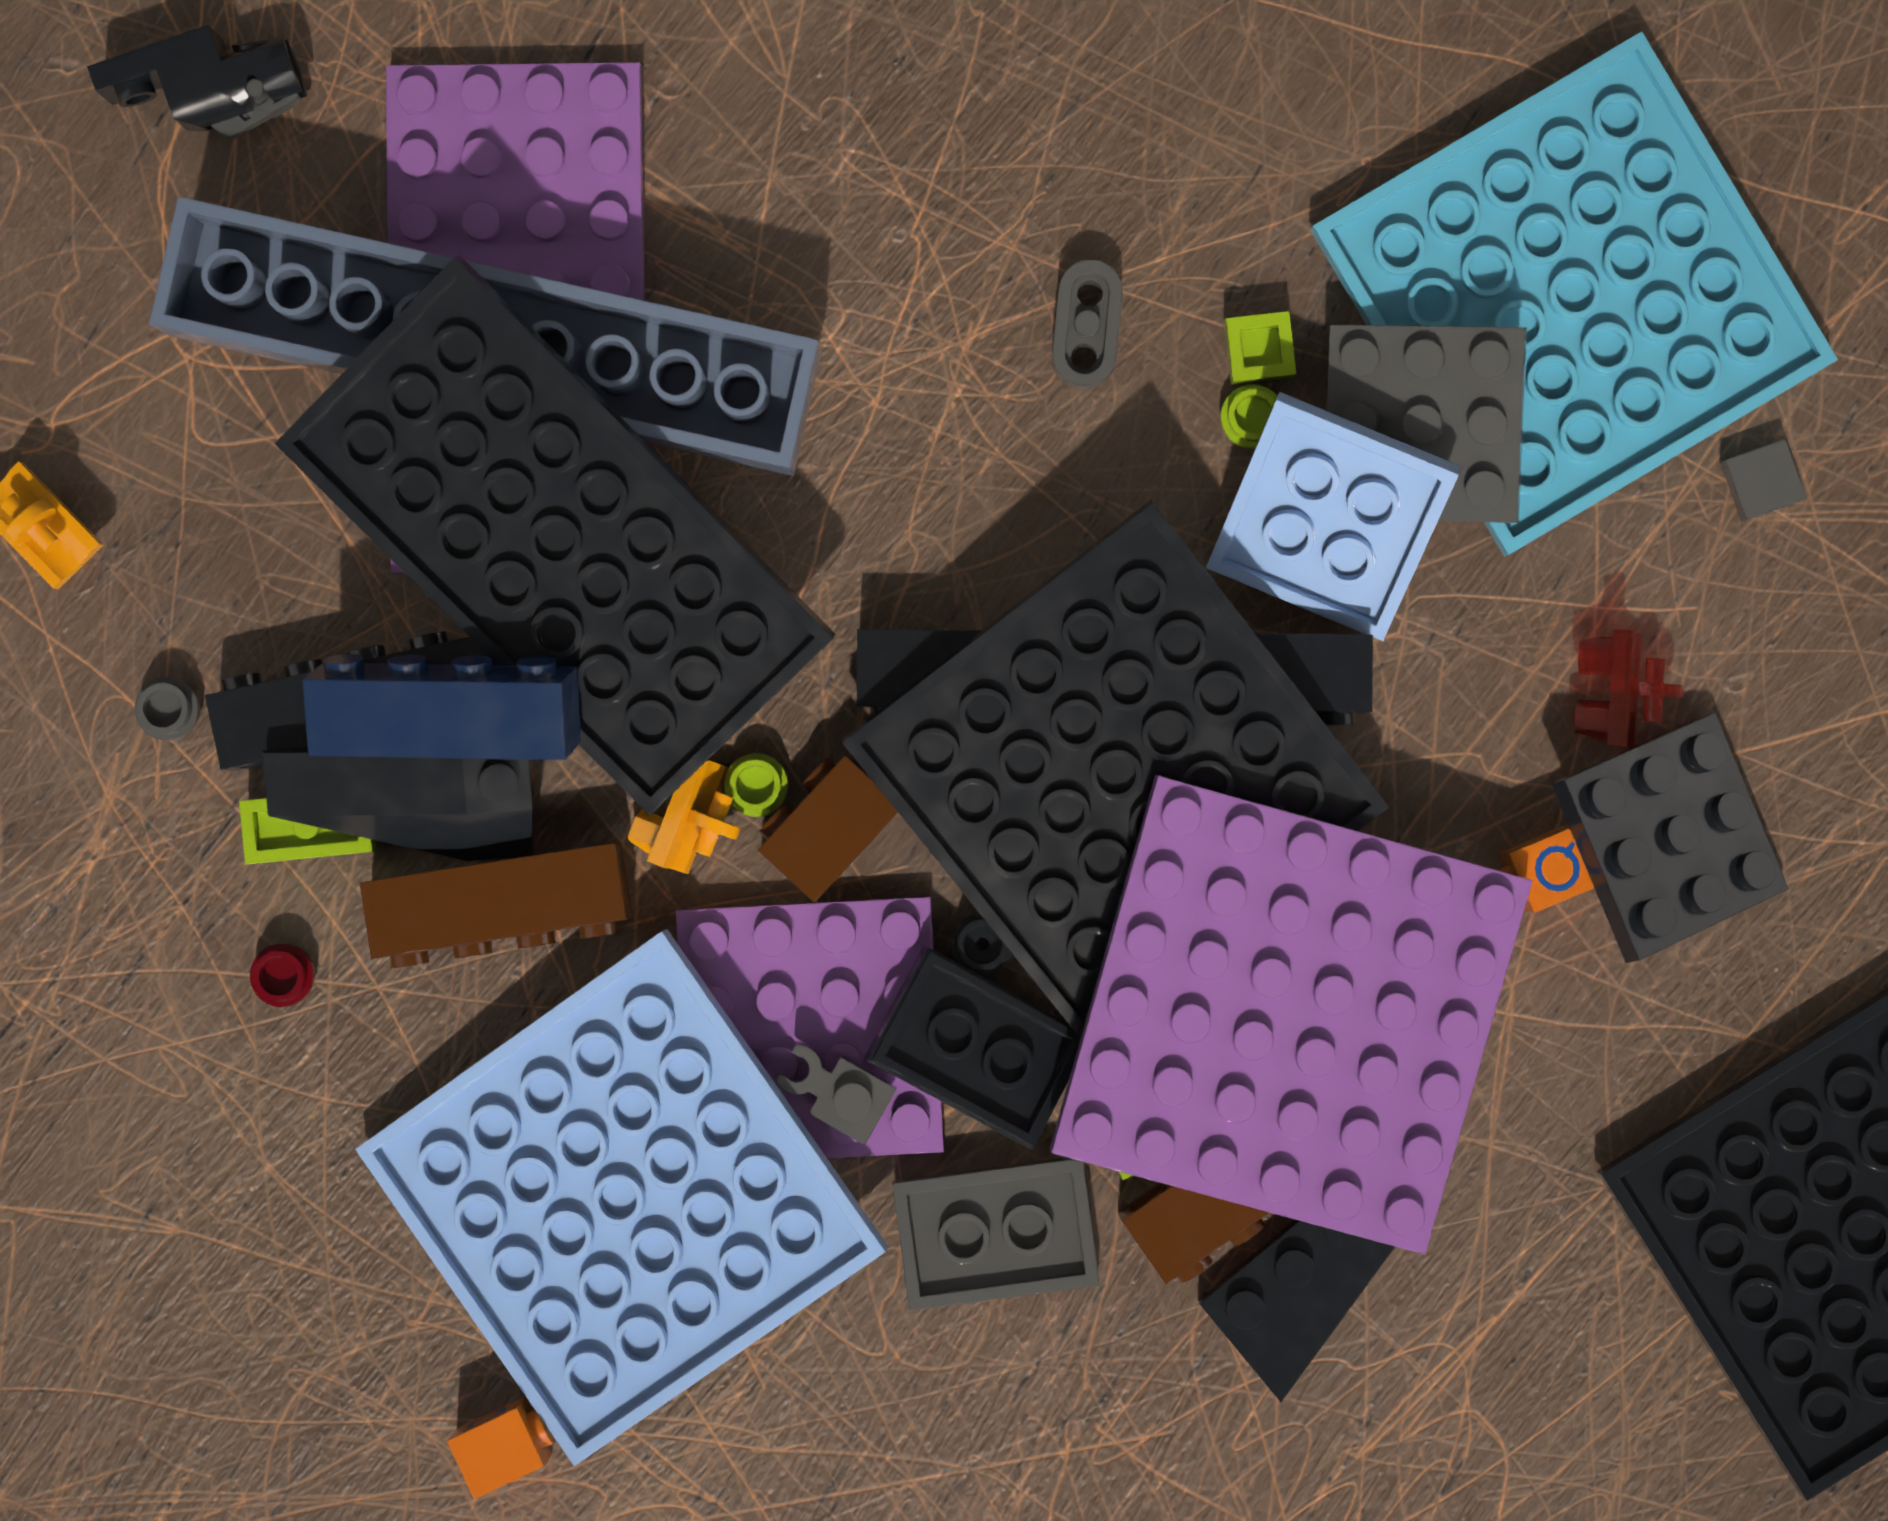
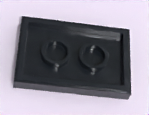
M923 946L863 1060L1020 1145L1033 1150L1069 1081L1081 1038L1068 1023L939 952Z

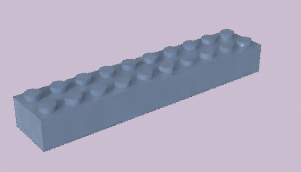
M178 196L149 325L168 336L342 374L453 258ZM467 261L646 443L794 476L822 353L819 340Z

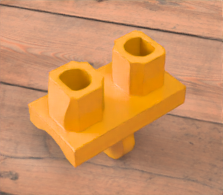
M18 461L0 482V535L52 588L59 590L104 544L24 463Z
M707 760L673 793L664 817L655 813L649 815L645 810H641L635 816L627 837L630 842L646 853H649L648 862L662 868H670L689 874L697 853L711 857L719 834L734 840L738 839L741 828L725 821L733 797L721 793L728 767Z

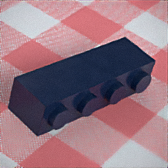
M339 654L326 657L323 660L324 663L302 680L308 756L566 760L581 742L577 666H556V659L552 657H526L517 660L516 665H492L490 657L478 655L455 658L452 660V664H428L427 657L401 655L388 659V664L364 663V658L361 655Z

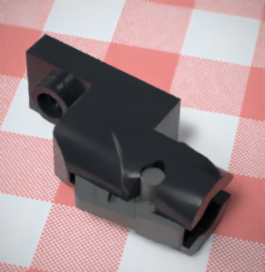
M209 25L87 66L95 91L112 105L117 103L122 107L141 105L157 96L155 90L163 88L174 120L184 129L202 132L214 128L229 140L235 139L267 120L292 109L302 102V98L308 96L296 57L288 40H285L283 35L269 40L232 45L233 52L228 54L223 39Z

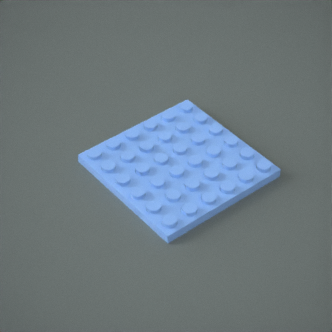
M668 929L661 931L355 1149L574 1466L881 1256L889 1248Z

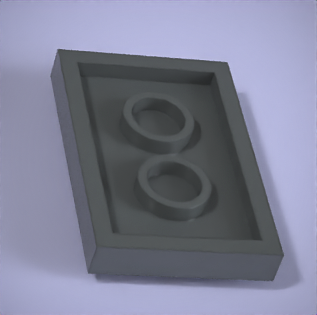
M1065 1157L892 1181L909 1311L1100 1285L1084 1164L1082 1161Z

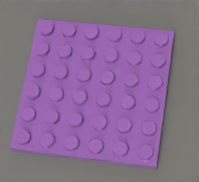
M1155 775L1050 1145L1051 1153L1425 1255L1533 880Z

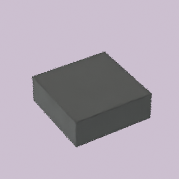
M1786 439L1720 462L1741 522L1807 499Z

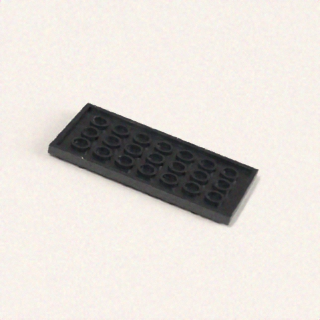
M461 255L454 257L274 443L498 665H516V661L522 658L546 656L555 658L556 666H577L581 732L579 746L649 815L659 808L835 636V633Z

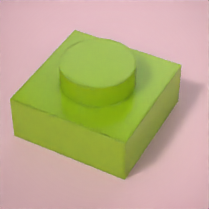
M1289 311L1225 319L1224 329L1231 385L1287 379L1296 376Z

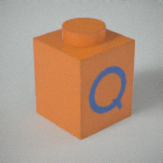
M1568 824L1498 852L1504 867L1497 870L1533 880L1524 909L1525 912L1536 913L1594 888Z
M526 1396L456 1428L447 1440V1443L475 1500L543 1468L552 1455L549 1445L555 1443V1438L536 1410L532 1411Z

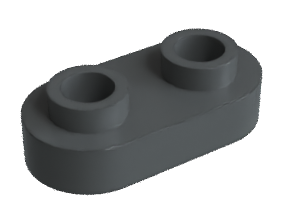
M1083 260L1075 263L1062 276L1058 290L1052 365L1057 377L1064 384L1078 390H1089L1103 384L1111 375L1116 362L1123 289L1116 271L1102 261ZM1085 285L1095 286L1101 292L1102 299L1094 306H1086L1078 299L1077 292ZM1078 348H1087L1094 353L1095 364L1088 369H1079L1072 362V353Z

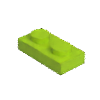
M266 798L239 801L245 865L377 852L376 840L270 817L267 812Z

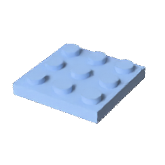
M1279 392L1206 568L1361 633L1373 634L1374 638L1383 641L1456 483L1461 466Z

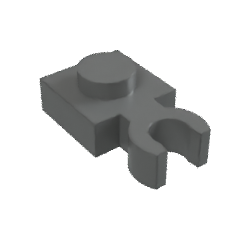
M797 1043L792 1052L808 1062L810 1068L808 1076L802 1080H794L780 1072L775 1080L781 1089L791 1094L810 1092L818 1098L809 1114L865 1145L896 1092L897 1086L842 1055L833 1071L823 1066L822 1059L814 1048L806 1044Z

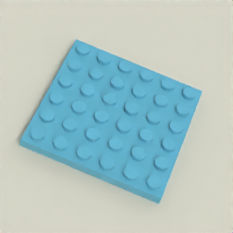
M1642 31L1328 216L1310 229V232L1366 325L1527 327L1519 522H1484L1504 557L1838 360Z

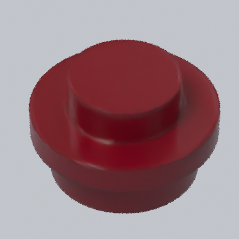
M288 943L274 944L263 949L255 957L250 969V982L255 994L266 1004L274 1007H288L301 1002L309 995L315 982V968L309 955L300 947Z

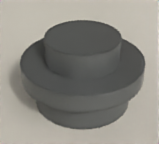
M160 677L148 682L138 693L135 701V716L141 729L149 736L158 740H177L189 734L196 726L200 716V702L194 689L185 681L173 677Z

